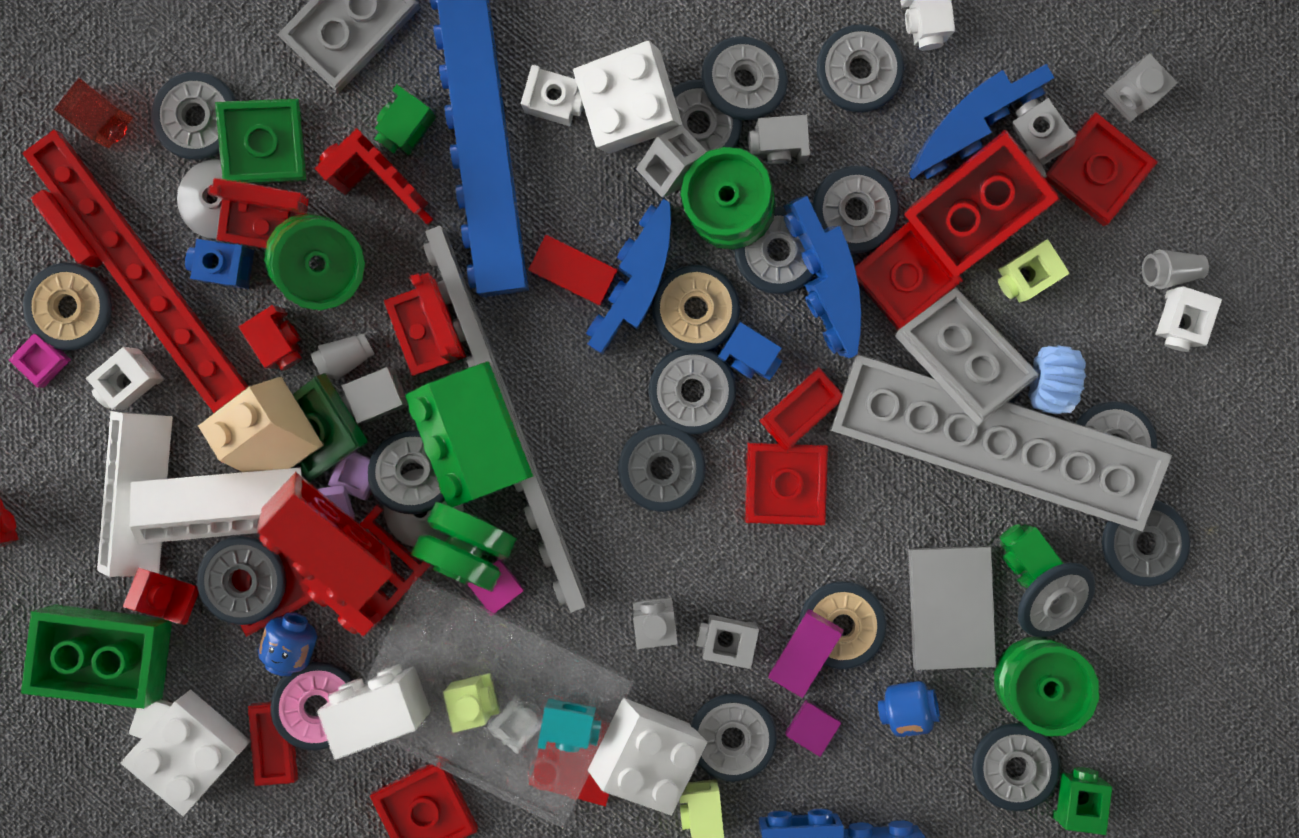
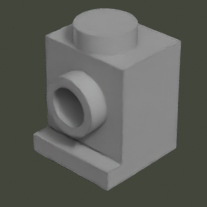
M1149 53L1132 65L1103 95L1131 122L1139 114L1154 106L1178 82Z
M1049 98L1041 103L1037 99H1033L1016 111L1015 114L1018 118L1013 121V130L1027 151H1032L1042 166L1075 145L1076 135L1072 129H1069ZM1040 120H1045L1049 123L1050 127L1046 132L1040 133L1034 129V124Z
M807 115L758 118L755 131H749L750 154L757 155L758 159L767 158V163L769 164L792 161L791 156H797V164L806 163L810 156Z
M680 125L657 136L636 170L664 198L682 188L683 178L692 163L707 151L683 125Z
M672 597L632 602L637 649L678 644Z
M709 615L708 624L700 622L696 646L702 647L701 654L704 660L751 669L759 628L753 622H743ZM727 631L732 634L731 642L725 645L719 643L717 640L718 635L721 632Z

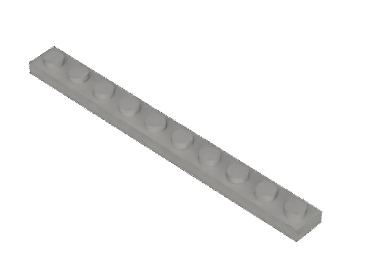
M441 226L427 230L425 233L429 243L423 244L430 265L432 267L438 265L443 280L438 282V287L446 305L452 303L458 318L453 319L452 323L460 342L467 340L472 353L471 356L466 357L468 366L470 368L486 361L490 362L532 471L533 477L515 483L514 486L517 492H525L529 506L524 507L527 521L532 530L538 528L544 543L538 545L542 560L546 568L550 566L554 568L558 581L553 582L556 597L560 605L567 603L570 613L585 608L587 605L585 593L447 231Z

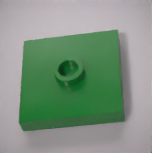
M299 99L215 102L222 179L247 184L307 181Z

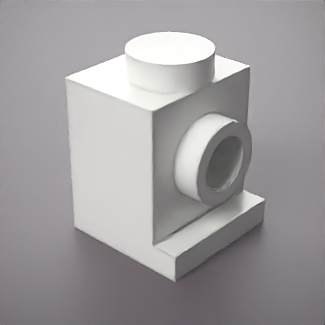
M901 0L902 8H910L905 13L906 30L908 34H913L914 46H919V50L927 51L940 48L954 33L955 25L951 0Z
M536 65L531 66L521 100L524 113L571 126L573 115L580 117L584 106L576 79L540 69ZM553 88L562 91L559 99L550 100L547 97L548 91Z
M1184 286L1167 290L1165 295L1167 301L1155 335L1166 338L1164 345L1178 351L1189 352L1190 347L1207 346L1222 299ZM1182 317L1185 320L1183 329L1179 328Z
M122 347L86 377L94 388L92 394L102 406L112 410L127 409L155 384H160L164 380L140 349ZM125 376L131 381L127 387L123 385Z

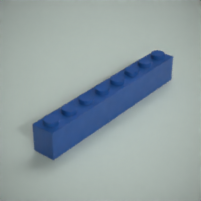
M430 0L432 10H438L440 24L434 25V36L437 49H444L445 64L439 65V73L443 90L449 89L451 104L445 105V116L448 129H455L456 144L450 145L453 168L460 169L462 184L456 185V197L459 209L466 210L467 224L461 225L464 248H471L473 264L467 265L470 289L476 288L477 294L481 297L529 291L490 1Z

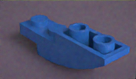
M1043 65L1012 84L1004 70H1002L969 93L938 124L927 138L909 171L912 180L922 174L928 180L949 167L946 161L959 154L961 159L964 160L984 148L981 141L992 133L988 126L1010 115L1008 107L1019 101L1024 105L1046 94L1043 87L1054 79L1048 65Z
M800 197L783 205L787 213L784 216L787 229L794 238L799 237L805 249L801 255L807 269L811 274L816 273L818 276L817 279L805 284L809 295L805 296V300L811 313L816 318L820 316L826 328V331L823 332V337L829 349L834 354L838 352L839 356L852 358L858 354L861 334V304L856 270L849 246L841 227L832 226L823 230L808 197Z
M665 199L661 201L658 207L652 204L649 206L639 222V225L644 229L636 241L629 238L617 255V259L622 261L619 265V272L629 277L630 280L627 284L622 280L617 284L608 301L613 303L611 309L605 317L598 314L586 332L591 337L588 346L600 354L604 353L624 322L638 330L651 307L653 297L661 282L669 248L671 227L670 203Z
M812 809L808 811V815H792L788 811H773L768 813V817H758L762 838H925L919 827L909 821H892L887 827H873L869 823H853L849 825V828L844 829L838 814L832 813L828 809Z

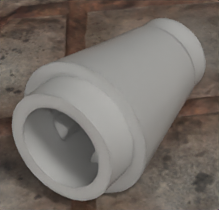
M1161 249L1156 250L1153 254H1148L1142 264V276L1145 283L1159 290L1203 279L1209 271V262L1205 255Z
M362 333L358 336L355 335L318 345L319 350L310 354L320 375L326 373L329 380L335 379L337 382L367 360L368 357L374 355V352L365 334Z

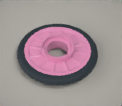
M310 662L307 668L302 671L292 673L291 676H284L273 692L270 708L272 721L278 733L288 743L301 749L322 750L329 748L330 745L319 716L313 717L305 711L304 704L309 697L314 695H320L329 702L328 695L338 691V687L354 679L344 669L326 662Z

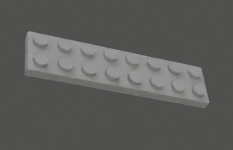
M857 354L854 358L831 426V431L1140 531L1144 530L1172 457L1167 452L1011 402L1006 403L984 422L977 425L934 378L861 354Z

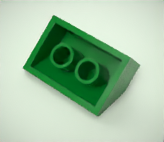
M489 361L428 383L405 395L410 414L415 420L424 444L425 453L430 459L439 482L440 492L444 496L447 506L455 507L533 477Z

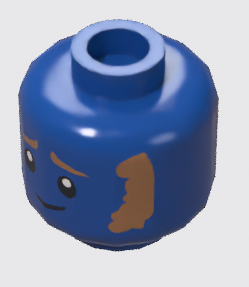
M286 613L284 616L269 620L258 649L259 659L264 663L265 668L279 676H291L292 673L300 672L307 668L318 638L315 628L308 623L306 617L298 613Z
M922 681L890 685L885 691V700L878 701V711L882 725L889 724L891 731L897 737L928 734L933 730L934 722H940L936 692L934 689L928 690L926 684Z

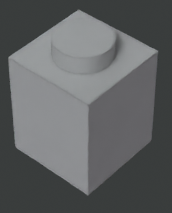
M385 367L342 385L345 396H342L341 399L357 423H368L409 406L395 368Z

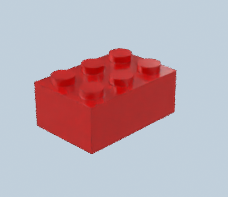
M1005 130L907 208L904 215L956 278L1056 202L1059 197L1008 131Z
M297 472L262 507L257 531L261 534L259 537L261 542L272 552L280 554L282 551L294 560L293 566L306 579L313 580L316 578L328 587L326 589L327 594L339 605L345 606L348 603L355 610L359 611L392 576L389 548Z

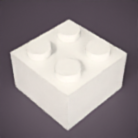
M649 40L573 69L596 148L611 154L653 139L682 125L661 51Z
M398 664L378 672L377 677L370 679L366 684H364L362 678L341 685L338 687V691L328 695L329 702L317 712L334 759L410 733L419 727L431 710L415 666L402 670L401 665Z
M190 689L169 707L121 761V764L178 813L184 816L251 741Z
M623 698L588 768V772L603 792L672 816L708 742L696 729L691 727L690 723Z

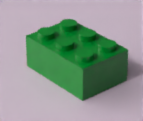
M56 604L31 611L21 694L145 709L163 698L172 621L159 617Z

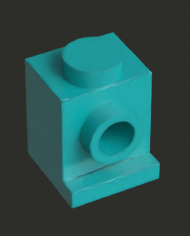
M549 698L544 708L537 748L546 749L548 742L556 743L555 747L566 752H579L580 748L588 749L589 745L597 746L602 721L594 720L596 707Z

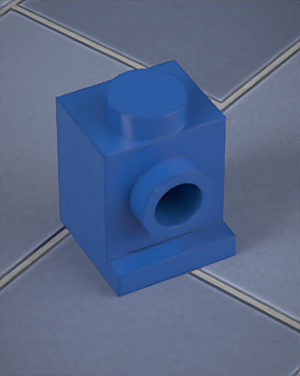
M196 239L195 247H189L187 250L185 268L187 271H191L190 279L199 282L249 289L255 250L238 244ZM217 255L219 263L217 267L212 269L213 256Z
M740 322L717 358L723 362L728 357L735 360L731 367L752 379L754 374H757L770 381L782 362L777 357L782 348Z

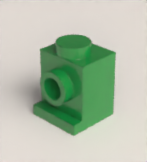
M396 84L392 91L397 98L393 103L388 102L377 116L378 124L375 127L378 134L374 140L393 154L397 149H400L409 156L434 122L436 116L427 105Z
M1017 524L1007 529L999 537L1001 539L1000 545L1006 551V554L1002 556L1004 561L1017 576L1021 573L1023 574L1017 581L1027 589L1045 571L1063 564L1037 527Z
M1074 767L1073 774L1061 773L1057 810H1054L1053 818L1065 830L1106 835L1112 786L1100 778L1099 772L1093 769ZM1079 791H1084L1083 797L1078 800Z

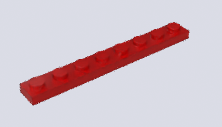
M54 129L22 153L212 412H217L247 389L249 386L64 135Z

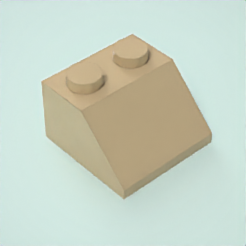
M282 377L249 386L198 425L218 460L241 472L290 469L324 446Z

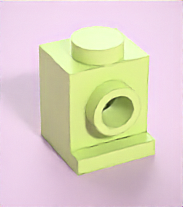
M1047 239L1032 246L1018 257L1000 267L998 270L1002 277L998 279V284L1009 299L1016 297L1020 303L1031 299L1070 273ZM1022 268L1029 270L1031 274L1029 282L1025 280L1020 272Z
M491 673L451 682L443 691L453 733L486 725L492 715L500 713Z
M717 779L688 782L679 800L680 803H687L680 805L682 830L690 829L691 838H724L720 791Z

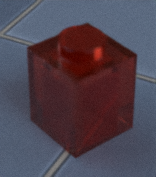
M81 78L77 79L54 108L57 113L87 137L107 148H110L113 143L119 142L128 131V124L133 119L130 114L100 90Z

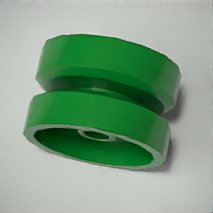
M722 147L708 151L692 163L683 178L681 198L684 211L700 237L717 248L735 250L750 246L765 235L774 220L776 201L768 171L756 156L743 149Z
M310 213L292 216L275 228L266 244L264 260L269 277L288 300L302 308L325 310L337 307L352 297L362 282L365 261L360 244L349 230L326 216ZM313 256H321L322 258L317 259L319 265L312 269L309 266L310 259Z
M436 502L427 522L432 529L448 537L446 541H442L427 534L420 535L410 555L433 565V570L465 585L470 582L492 592L501 572L497 566L480 557L482 553H485L500 560L508 559L517 539L467 513Z
M1026 637L1011 644L999 657L994 671V690L1001 705L1028 729L1045 736H1065L1082 728L1093 716L1099 701V680L1092 665L1075 650L1046 637Z

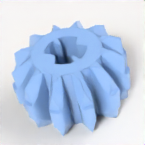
M1060 345L1042 347L1038 356L1034 358L1033 368L1040 375L1029 385L1030 390L1028 394L1034 409L1051 414L1071 413L1075 409V406L1080 402V394L1084 390V379L1087 376L1084 373L1086 362L1080 351Z

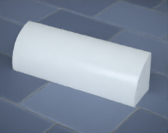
M111 411L97 571L108 577H132L136 575L138 567L159 574L162 542L138 544L129 527L131 482L167 479L173 416Z
M301 468L131 482L129 527L138 544L258 533L262 507L295 472L302 476Z

